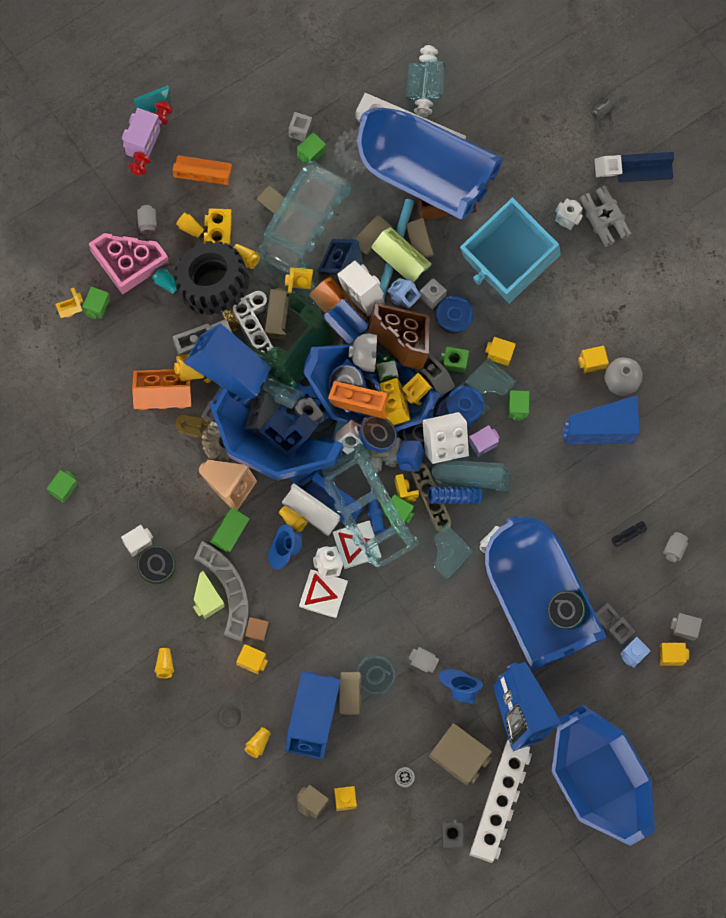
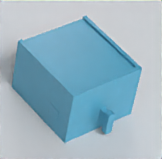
M513 197L460 247L463 257L479 273L473 277L474 281L480 285L482 280L485 279L509 304L561 255L559 244Z

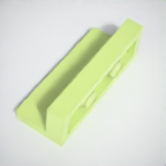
M391 227L382 231L372 245V249L406 280L409 279L413 283L432 264Z

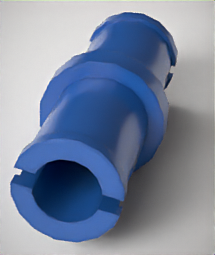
M368 494L365 498L368 504V517L371 518L373 532L375 534L383 533L386 529L382 518L383 510L380 509L378 494Z

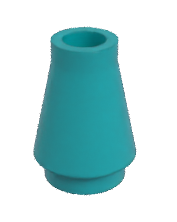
M159 268L152 276L154 283L174 294L177 291L174 278L167 269Z

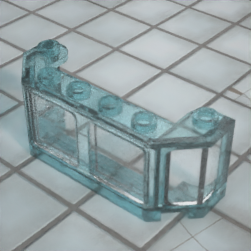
M310 160L308 166H304L268 225L264 233V241L257 251L260 260L287 274L290 273V267L306 269L307 264H305L308 252L314 250L316 246L315 240L318 236H322L326 221L330 222L334 215L333 209L335 206H339L342 199L349 196L352 190L350 187L351 180L348 178L344 179L319 166L317 162Z

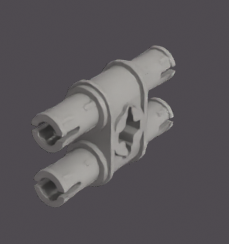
M602 186L603 189L600 187L595 191L603 204L602 206L596 207L589 193L586 194V197L584 195L581 196L579 200L586 211V218L589 219L594 228L593 231L596 234L598 233L604 247H608L615 242L608 227L615 226L621 239H625L624 236L626 238L629 237L632 233L624 221L625 215L621 213L617 200L612 199L606 186Z

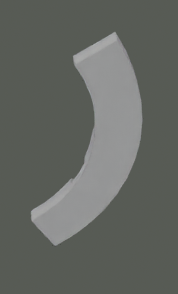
M202 541L194 560L209 568L221 582L229 605L228 622L224 635L242 642L248 624V600L244 584L233 564L216 548Z

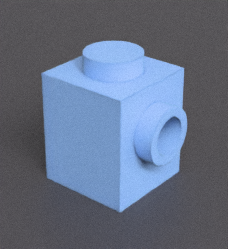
M636 637L620 655L627 665L635 668L651 650Z

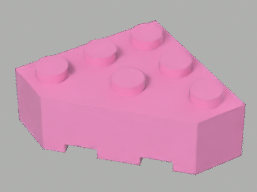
M104 233L89 243L90 251L122 295L155 274L159 268H164L169 264L168 256L156 241L149 240L148 242L138 240L137 238L117 237Z

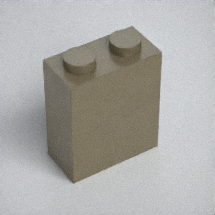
M453 723L431 752L429 758L465 785H468L469 782L474 783L480 774L477 771L480 767L483 766L485 768L492 758L489 755L492 751Z

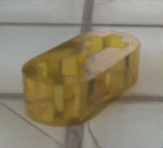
M187 415L179 416L175 422L179 433L202 438L204 432L200 433V429L195 428V426L202 427V425H205L207 428L210 424L205 419ZM187 421V424L192 427L185 426V429H182L179 423Z

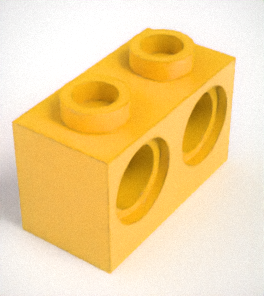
M209 208V214L205 215V226H208V233L204 232V244L206 241L215 243L213 240L215 236L222 238L220 242H223V245L225 243L230 244L231 209ZM217 218L223 220L219 224L213 222Z
M398 378L380 383V391L389 395L384 410L388 415L387 419L393 426L410 421L407 399L404 397L406 393L402 390L403 386Z

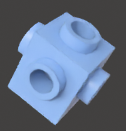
M398 278L387 290L391 296L390 300L395 305H401L406 308H410L421 296L416 285L409 279Z

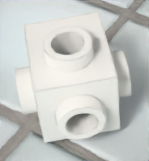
M567 198L564 203L560 202L557 206L555 221L571 230L574 224L578 225L581 221L583 207L577 201Z
M325 546L317 550L313 563L314 567L318 568L321 579L340 575L343 567V558L341 553H338L336 546Z

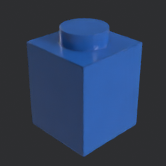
M402 440L396 457L401 470L419 471L425 455L421 442Z

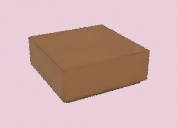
M250 617L245 637L264 642L269 622Z

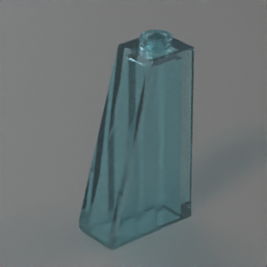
M448 460L438 462L432 468V476L439 484L469 488L480 487V489L509 492L511 473L504 463Z

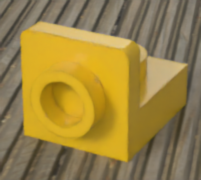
M290 267V273L285 276V285L288 286V292L292 293V288L311 289L313 269Z
M419 373L402 388L406 393L404 397L411 404L416 403L419 406L422 404L420 399L432 389L431 385Z
M403 474L395 476L394 482L398 497L408 503L416 501L419 497V490L407 492L410 490L408 480H404Z

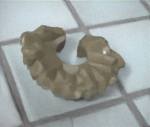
M213 419L203 431L202 449L209 459L237 464V461L229 458L226 449L220 446L219 437L221 435L216 421Z

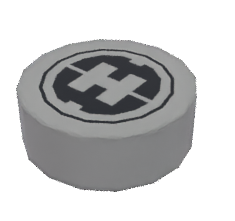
M403 767L396 772L395 781L400 787L407 788L414 783L415 775L410 768Z

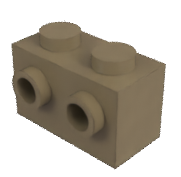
M311 785L307 788L303 787L297 795L298 810L305 816L311 815L315 819L319 817L329 802L327 797Z

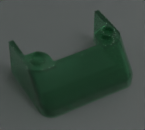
M294 292L290 295L289 309L300 315L302 321L309 326L288 352L280 347H273L267 354H264L250 344L248 346L272 367L268 374L290 388L296 387L305 377V361L311 348L330 346L334 337L332 329L319 310Z

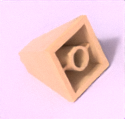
M207 460L199 467V473L230 508L235 510L239 509L257 483L249 467L243 464Z

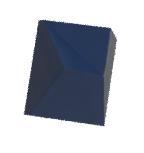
M332 239L317 272L338 274L353 261H356L361 266L363 261L359 241L356 239Z

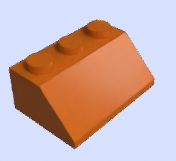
M174 369L133 371L132 393L134 409H167L171 407L183 409L191 407V380L181 381L179 375L175 374Z

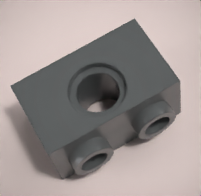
M429 353L423 369L417 370L441 394V397L453 389L455 385L448 371Z

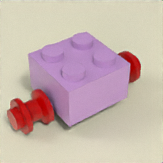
M157 102L155 104L156 113H150L137 108L136 113H132L130 117V126L128 130L125 129L122 140L124 141L123 147H125L126 155L135 158L134 163H129L128 166L131 169L130 172L134 175L141 176V174H146L147 170L144 167L145 164H150L151 162L149 156L160 133V124L166 125L168 123L167 114H172L173 112L168 102Z

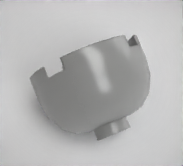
M376 334L358 336L353 346H349V357L352 358L353 364L361 371L375 372Z
M621 357L608 365L604 380L612 393L619 396H627L638 390L642 383L643 373L640 365L635 360Z

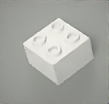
M353 261L337 274L343 291L367 317L370 316L375 303L385 304L384 293L379 286L381 284L376 276H371L363 264L360 266L356 261Z
M459 412L423 420L425 455L432 464L469 456L467 421Z

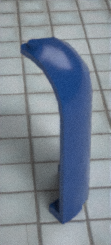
M374 108L364 112L360 118L361 124L357 144L360 157L367 169L378 178L461 220L474 210L473 205L477 201L481 202L488 192L485 188L490 180H495L504 160L502 157L407 112L390 108Z
M517 516L508 518L506 524L501 526L490 537L485 549V567L491 585L532 671L548 666L558 659L563 660L574 655L573 650L576 652L583 648L587 649L606 639L603 628L556 534L545 523L534 517L525 516L517 518ZM572 591L580 595L585 601L587 612L584 621L577 628L570 630L560 629L549 619L547 612L548 604L551 598L558 592Z

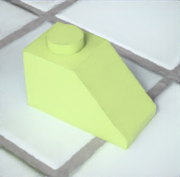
M204 571L199 574L194 596L195 606L193 608L198 616L202 615L206 619L225 606Z

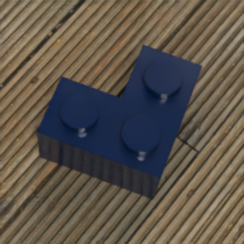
M278 409L264 424L260 432L289 457L310 437L318 424L304 412L293 422L285 413Z

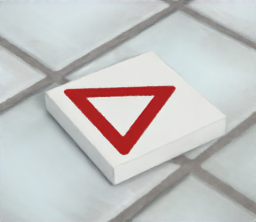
M370 521L333 532L338 551L343 558L344 569L381 558Z
M311 569L299 607L336 618L348 581L337 577L321 579L319 572Z

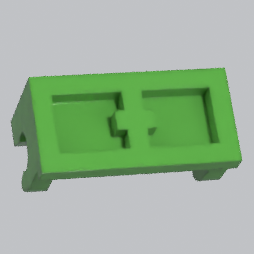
M230 508L209 543L225 552H230L250 518L234 508Z

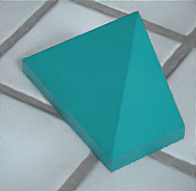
M167 85L135 98L136 110L140 108L150 113H156L155 104L161 101L168 102L170 89Z

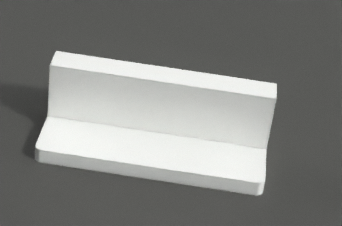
M294 483L291 486L290 492L282 501L283 505H287L304 516L307 522L328 537L340 522V516Z

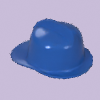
M287 524L279 527L269 550V564L276 570L286 566L290 557L297 555L302 547V534L293 531L292 527Z
M447 669L439 674L440 682L450 688L452 697L457 701L473 704L477 692L483 687L481 680L459 670Z

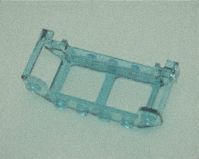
M362 443L354 446V451L339 459L336 465L323 468L322 474L327 485L325 489L330 497L333 496L336 502L334 503L336 510L342 513L345 518L343 520L344 525L348 530L352 531L354 535L352 539L357 547L360 546L372 566L381 568L418 546L419 542L415 536H411L410 529L402 521L370 462L372 460L368 457V449ZM353 458L352 460H350V461L347 462L346 464H344V465H342L341 467L337 468L336 470L332 471L333 469H335L336 467L340 466V465L343 464L344 462H346V461H348L349 459ZM359 464L372 490L370 493L346 506L335 485L337 483L335 476L353 465ZM374 499H378L391 523V527L366 542L351 513ZM398 534L407 546L381 561L372 548Z

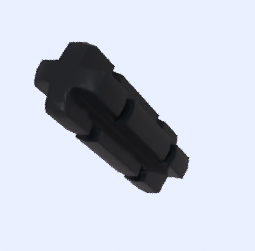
M641 521L621 532L620 535L614 536L611 541L615 547H619L623 542L626 543L638 536L639 533L645 532L647 526Z

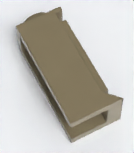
M276 288L270 291L265 333L270 339L286 340L285 327L290 293L286 289Z

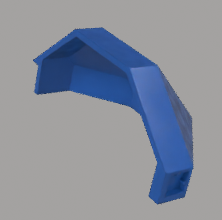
M353 344L312 347L305 361L304 374L328 414L334 420L346 424L353 420L356 424L361 425L363 419L371 415L359 414L354 411L347 413L342 408L334 407L328 399L330 394L329 377L333 370L342 365L347 359H351L353 362L352 358L349 357V346H353ZM376 352L377 358L381 355V353ZM395 359L399 381L404 387L417 373L410 367L403 366ZM375 362V368H376L375 373L378 374L377 367H376V362ZM432 387L420 399L422 402L420 406L416 403L411 404L407 400L410 421L395 425V430L399 431L423 423L425 419L433 418V409L441 394Z
M227 389L219 390L213 402H209L229 458L277 481L334 466L344 449L343 443L335 441L333 445L308 438L288 457L263 434L259 436L245 430L249 409L230 397Z
M584 705L559 717L561 723L557 726L552 773L578 820L630 846L655 832L652 780L625 732Z

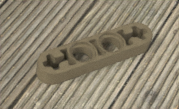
M421 463L420 470H424L422 476L424 479H428L418 483V481H421V477L419 474H415L416 471H411V477L417 490H419V495L435 530L445 533L451 527L450 516L445 505L440 503L438 511L430 509L428 494L422 491V486L429 484L431 487L436 488V485L428 467ZM441 512L444 513L441 514L442 520L447 521L445 528L442 525H437L440 520L436 515H439Z

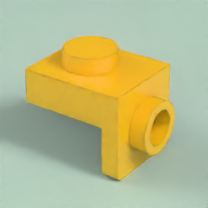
M71 288L73 298L56 304L61 318L71 317L75 313L82 311L80 304L84 302L80 292L76 293L75 288Z

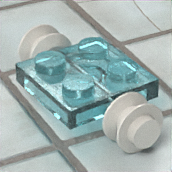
M426 45L420 49V53L423 55L419 57V60L422 62L409 63L405 97L407 100H416L415 105L418 107L414 109V112L421 117H427L432 114V110L429 107H432L433 103L428 99L442 98L445 63L444 61H437V57L434 55L438 54V50L431 45Z

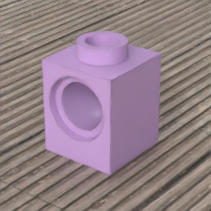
M488 425L469 436L468 442L476 455L480 457L498 446L499 435L495 429H491Z

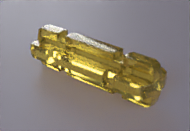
M224 310L222 315L227 320L231 331L237 330L239 323L235 319L232 310Z

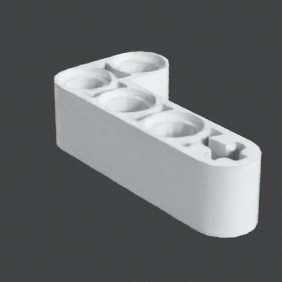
M255 291L241 298V302L238 305H233V315L253 352L273 368L277 362V354L256 315L266 309L267 298L263 292ZM256 299H260L263 301V303L260 305L254 304V301ZM245 308L246 312L238 313L237 309ZM249 323L255 325L253 329H247L245 326ZM258 339L264 341L262 345H256L254 342ZM264 351H266L267 356L271 358L270 361L267 358L265 359Z

